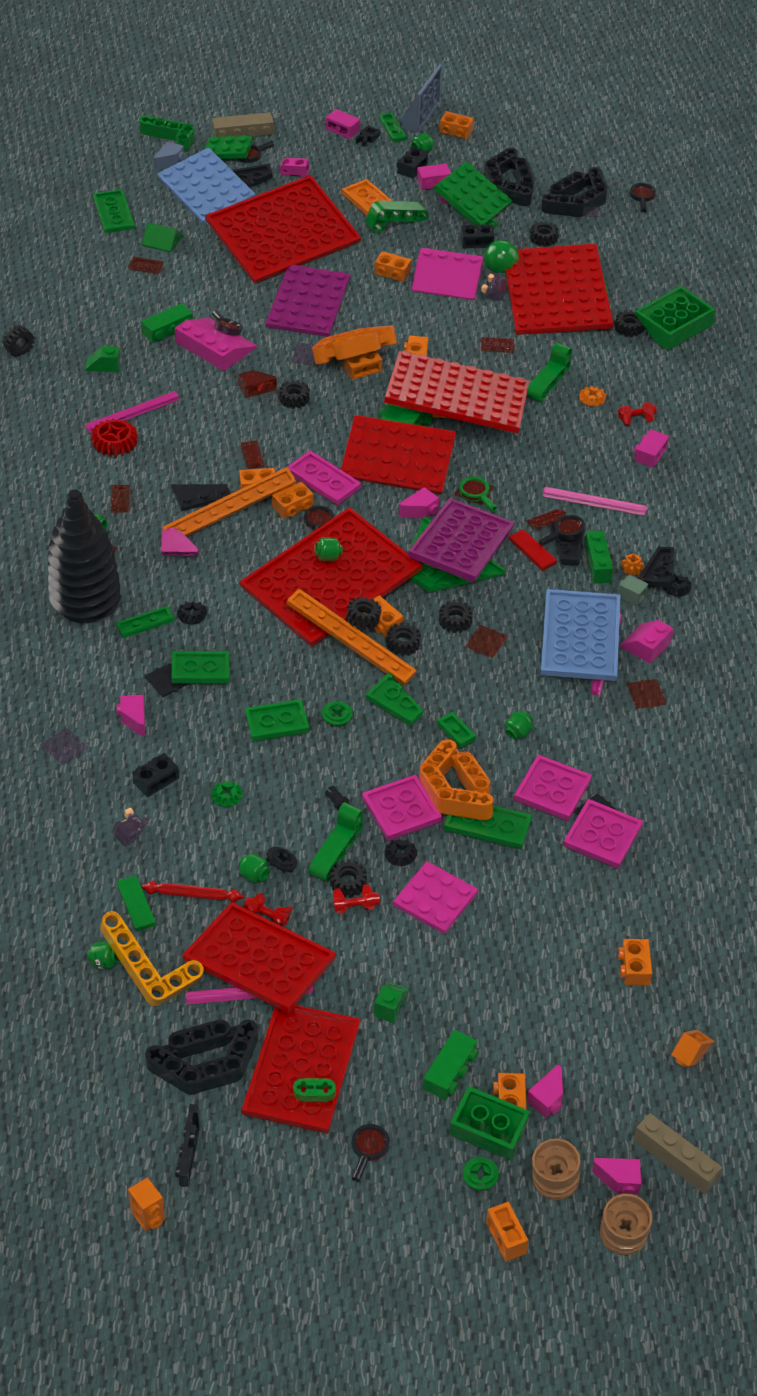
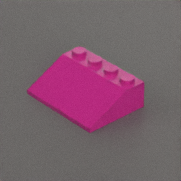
M421 248L412 291L475 300L483 270V257Z
M211 318L186 320L175 328L177 344L223 371L257 348V345L240 335H229L217 330L214 326L216 321Z

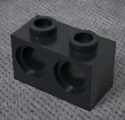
M412 147L398 160L397 173L414 179L417 176V167H424L428 164V152Z
M492 224L461 225L463 249L487 248L494 242Z
M163 753L132 772L133 784L148 798L178 780L179 767Z

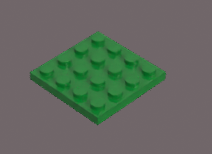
M467 161L433 188L434 191L474 225H486L512 202L505 193L499 190L495 184L491 183Z

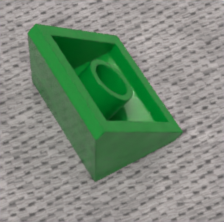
M147 222L142 246L171 253L182 238L183 233L176 229Z

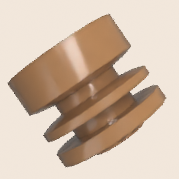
M549 1139L542 1142L535 1149L532 1157L533 1184L536 1190L544 1197L552 1200H563L571 1196L578 1188L580 1182V1154L575 1146L562 1139Z
M633 1194L617 1195L606 1204L600 1224V1238L610 1251L620 1255H631L645 1246L652 1224V1212L648 1204Z

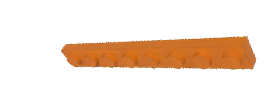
M285 467L163 526V530L176 528L177 531H181L187 537L296 484V480L289 468Z
M298 589L287 600V605L386 674L390 672L393 679L403 686L416 675V669L357 628L351 626L350 623L301 589Z

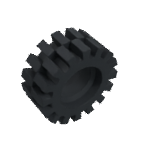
M535 222L530 231L531 242H534L535 245L538 244L540 247L541 245H544L543 247H546V245L550 247L551 244L554 245L558 241L559 228L556 224L553 225L552 222Z
M624 310V313L622 311L619 312L615 320L616 332H620V335L625 334L624 337L628 335L630 337H633V335L637 337L638 334L641 335L644 331V325L632 310H629V312Z
M14 325V329L10 327V331H6V336H3V347L14 357H20L26 351L29 353V348H33L32 344L35 343L33 334L22 325Z
M300 380L282 383L279 388L280 403L283 406L287 405V408L292 406V409H295V407L299 409L301 405L303 407L306 406L310 400L308 385L303 381L300 383Z
M362 596L358 597V599L355 597L348 604L347 622L351 623L353 627L356 625L357 629H360V627H363V630H366V627L369 630L372 627L375 628L380 621L381 605H378L377 601L374 602L372 598L368 600V597L362 599Z
M452 600V603L447 601L446 604L440 607L439 624L440 626L442 625L443 629L447 628L448 632L453 630V633H456L458 630L459 633H462V629L467 631L472 624L473 610H471V606H467L466 602L462 604L460 600L458 603H456V600ZM450 615H460L462 618L455 619L451 618Z
M402 622L400 626L394 624V627H390V630L387 632V647L390 648L391 652L395 651L396 655L401 653V656H404V653L409 656L411 652L414 654L416 650H419L421 633L418 628L415 629V625L410 627V623L404 625ZM400 637H407V638H409L410 640H409V641H399L398 638H400Z
M347 859V863L341 860L340 864L337 862L335 867L331 868L330 887L332 886L333 892L335 889L340 888L345 898L346 894H349V898H352L354 893L356 896L360 895L363 885H367L366 868H363L361 863L358 865L356 860H354V863H351V859ZM352 875L355 876L356 880L344 882L341 880V877Z

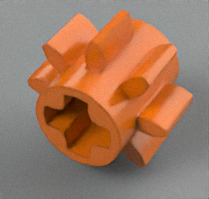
M636 554L626 555L625 560L621 562L623 573L626 572L631 576L639 575L644 567V563H641L642 558Z

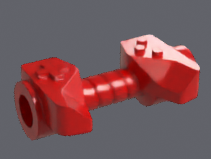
M651 402L643 403L641 408L631 409L629 405L621 406L618 409L619 419L626 426H630L631 416L643 415L646 421L650 423L654 420V415L657 413L656 405H652Z
M363 885L362 895L358 898L345 899L340 888L335 889L333 892L334 912L337 914L346 913L347 907L361 905L364 910H371L376 905H380L379 894L372 892L370 885Z
M259 893L254 898L248 897L244 903L245 909L255 914L259 912L273 918L275 923L284 927L289 921L293 906L287 908L277 907L276 910L264 906L266 897L263 893Z

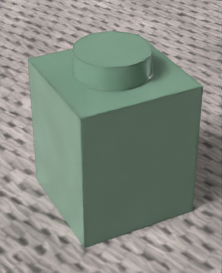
M628 575L625 580H621L618 585L620 598L636 606L640 604L647 594L648 583L631 575Z

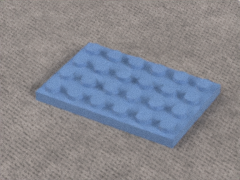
M210 148L204 149L157 173L158 178L203 225L207 224L205 215L256 196Z
M547 589L541 675L617 681L620 595Z

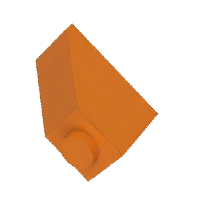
M699 1030L684 1032L671 1055L676 1058L677 1063L684 1067L694 1066L715 1041Z

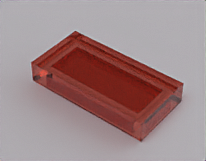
M133 256L128 268L129 270L159 275L164 262Z
M481 337V351L514 353V339Z
M258 441L240 443L247 470L263 468L264 461Z
M112 485L111 513H129L130 485Z
M556 509L527 520L528 526L538 528L555 522L560 517L565 516L566 511Z

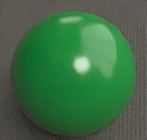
M506 240L492 242L484 253L485 266L496 273H506V269L512 268L513 264L517 261L519 262L517 248Z

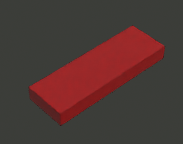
M524 529L509 536V541L541 571L556 565L557 560Z

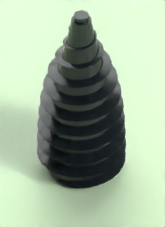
M71 490L67 495L66 507L62 511V516L56 522L49 543L50 550L47 567L49 600L53 608L68 620L77 623H92L107 618L117 609L120 603L119 575L112 544L100 520L94 516V513L88 509L80 491Z

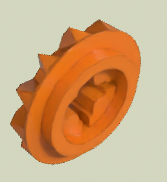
M585 387L584 390L580 391L579 399L585 405L599 406L605 402L606 394L603 389L598 387Z

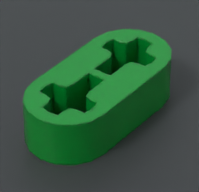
M302 1078L294 1083L293 1091L295 1098L299 1101L328 1102L335 1097L336 1086L330 1079ZM301 1087H306V1092L302 1093ZM324 1088H328V1093H323Z

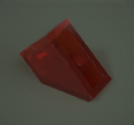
M252 370L238 374V386L244 397L248 398L276 391L277 378L273 375Z

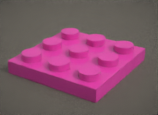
M537 755L517 789L514 800L569 821L589 786L592 775Z
M416 774L362 793L364 803L387 841L442 822L441 814L435 808Z
M588 799L567 834L563 846L619 869L641 830L643 821Z
M426 861L394 899L393 906L445 934L478 894V889Z

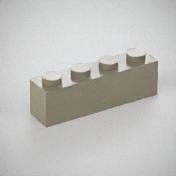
M271 112L212 118V131L214 136L269 135L274 134V122Z
M651 1113L636 1127L634 1136L636 1143L705 1195L719 1181L722 1166Z

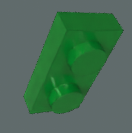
M453 712L437 720V726L460 749L476 741V735Z

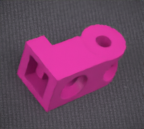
M285 158L279 168L281 175H300L301 178L307 177L310 171L309 160L304 158Z

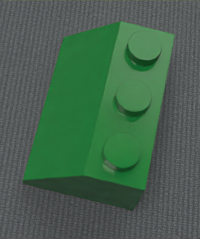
M468 1086L450 1122V1135L512 1161L522 1140L530 1111Z

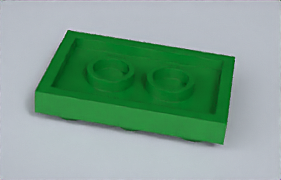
M246 135L235 137L213 136L209 137L205 149L210 148L220 159L247 158L253 143V137Z
M172 651V683L229 684V651Z
M301 699L245 708V716L252 742L309 733V724Z

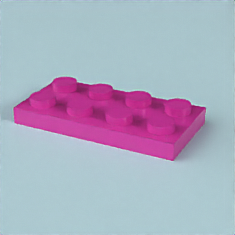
M311 450L287 466L294 478L303 482L306 486L336 505H339L361 489V482Z

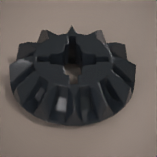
M674 573L672 588L663 587V589L672 596H685L691 591L692 582L689 581L688 577Z
M194 600L192 603L185 601L184 605L179 606L177 616L183 623L198 624L207 616L206 606L202 605L201 602L195 603Z
M399 838L397 841L391 840L390 844L386 845L385 857L393 865L406 866L416 859L417 849L414 843H410L408 839L404 841ZM397 848L400 850H405L404 853H397Z
M272 847L266 853V860L270 862V866H274L283 873L287 871L292 872L297 867L296 857L287 849Z

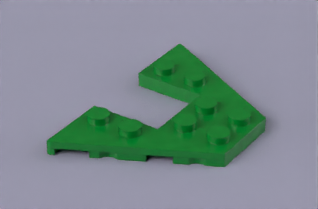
M425 516L412 546L431 523V520ZM490 560L476 581L504 575L505 568ZM420 561L418 562L422 564V570L409 578V580L428 593L472 583V581H467L464 578L449 574L446 571L434 568Z

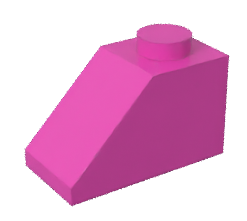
M425 487L399 503V516L405 518L428 517L431 514H436L439 510V497Z
M176 528L162 530V556H199L198 548L181 531H177Z
M120 696V704H117V716L121 715V722L140 736H145L144 696Z
M560 1065L554 1067L528 1091L527 1102L545 1118L551 1114H557L562 1108L563 1085Z
M594 1158L592 1172L616 1194H639L641 1187L640 1159Z

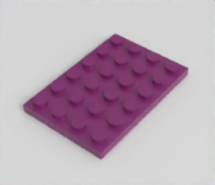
M291 265L285 272L267 318L266 327L329 337L351 274Z
M449 498L410 548L408 557L446 571L449 574L464 578L467 581L475 582L510 534L515 522Z

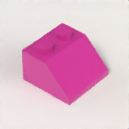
M659 620L640 624L620 644V647L651 664L671 643L674 628Z

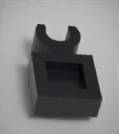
M368 125L360 131V135L356 136V143L362 141V146H365L367 141L373 142L380 136L381 130Z

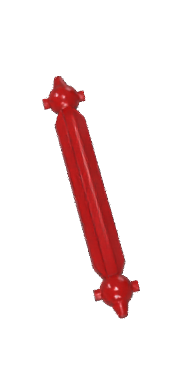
M154 880L142 885V888L147 890L149 894L159 892L167 895L196 898L229 899L233 903L239 899H244V895L240 894L237 889L228 892L218 888L169 883L157 884Z

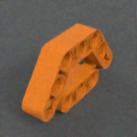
M393 325L367 327L325 337L312 347L315 364L327 363L334 357H336V360H342L379 350L381 346L397 343L395 329Z
M452 740L441 741L420 766V782L435 808L442 814L479 820L492 818L493 797L490 795V779L471 753H459L456 743ZM452 766L455 768V773L466 790L451 788L444 778Z

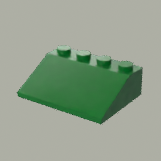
M679 286L635 311V315L654 341L668 351L712 326L716 309L684 287Z

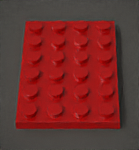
M354 415L341 470L359 481L417 491L425 487L432 493L442 495L456 432Z
M233 902L222 911L182 954L185 962L198 961L202 964L203 971L287 1013L295 1007L336 959V952Z
M295 1005L289 1013L275 1007L242 1107V1115L328 1134L360 1027V1019ZM302 1078L330 1079L335 1083L336 1094L333 1100L328 1102L299 1101L294 1096V1083ZM301 1087L302 1093L306 1092V1087ZM324 1088L323 1093H328V1088Z

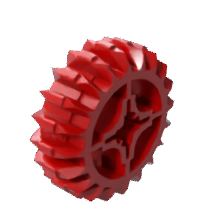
M114 418L112 420L106 419L105 422L100 421V424L95 425V428L92 429L91 442L93 447L97 450V453L101 452L103 456L108 454L109 458L112 455H115L117 458L118 454L124 456V453L129 454L130 450L134 451L135 446H137V430L127 420L121 421L120 418L118 420H114Z

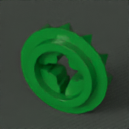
M330 702L322 710V719L325 720L326 724L330 723L332 727L334 725H339L340 727L342 724L348 725L349 720H352L353 711L344 702ZM334 713H336V714L341 713V717H339V716H335V717H334Z
M224 780L223 783L217 782L216 786L212 787L211 798L215 804L221 807H232L238 804L243 797V790L240 784H235L234 781L227 782ZM223 790L226 792L230 791V795L227 793L223 794Z
M473 1158L463 1168V1180L468 1184L469 1188H475L477 1191L484 1189L488 1191L492 1186L495 1187L499 1179L498 1167L488 1158ZM483 1168V1174L486 1176L479 1180L476 1174Z

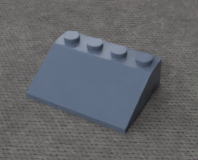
M441 64L438 65L410 106H408L406 112L402 114L401 123L403 129L419 132L440 103Z

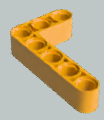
M113 911L107 912L103 916L100 925L102 934L149 1005L159 1006L199 982L203 974V966L195 960L187 962L161 978L121 916ZM112 921L116 926L109 927L106 922ZM123 938L127 941V944H120L117 939ZM129 956H136L139 961L132 962ZM188 970L196 971L197 976H191ZM146 973L150 976V979H142L140 974ZM175 980L180 986L174 987L170 984V981ZM152 991H159L162 997L153 996Z

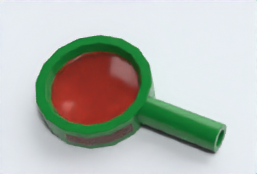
M471 476L461 481L459 493L464 499L472 502L482 501L492 512L497 510V506L487 497L489 494V484L486 480Z

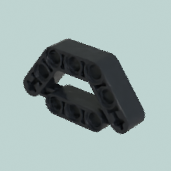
M507 148L485 162V178L512 200L511 203L520 206L531 205L534 177L528 161L525 158L518 157L517 149ZM512 168L517 183L504 180L502 174Z
M591 167L586 174L573 172L552 184L550 193L542 196V212L562 216L583 217L604 205L607 198V185L602 170L598 167ZM588 185L589 189L587 191L581 193L578 196H574L575 194L582 191L585 186Z
M220 1019L175 1031L169 1036L168 1045H153L147 1048L145 1052L146 1067L151 1073L189 1095L238 1082L242 1079L257 1044L258 1026L255 1021L247 1019L240 1022L239 1025L230 1027L227 1021ZM231 1043L225 1057L193 1066L181 1059L224 1047Z

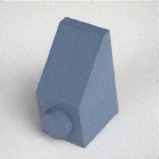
M167 141L154 156V169L168 168L185 159L184 146Z

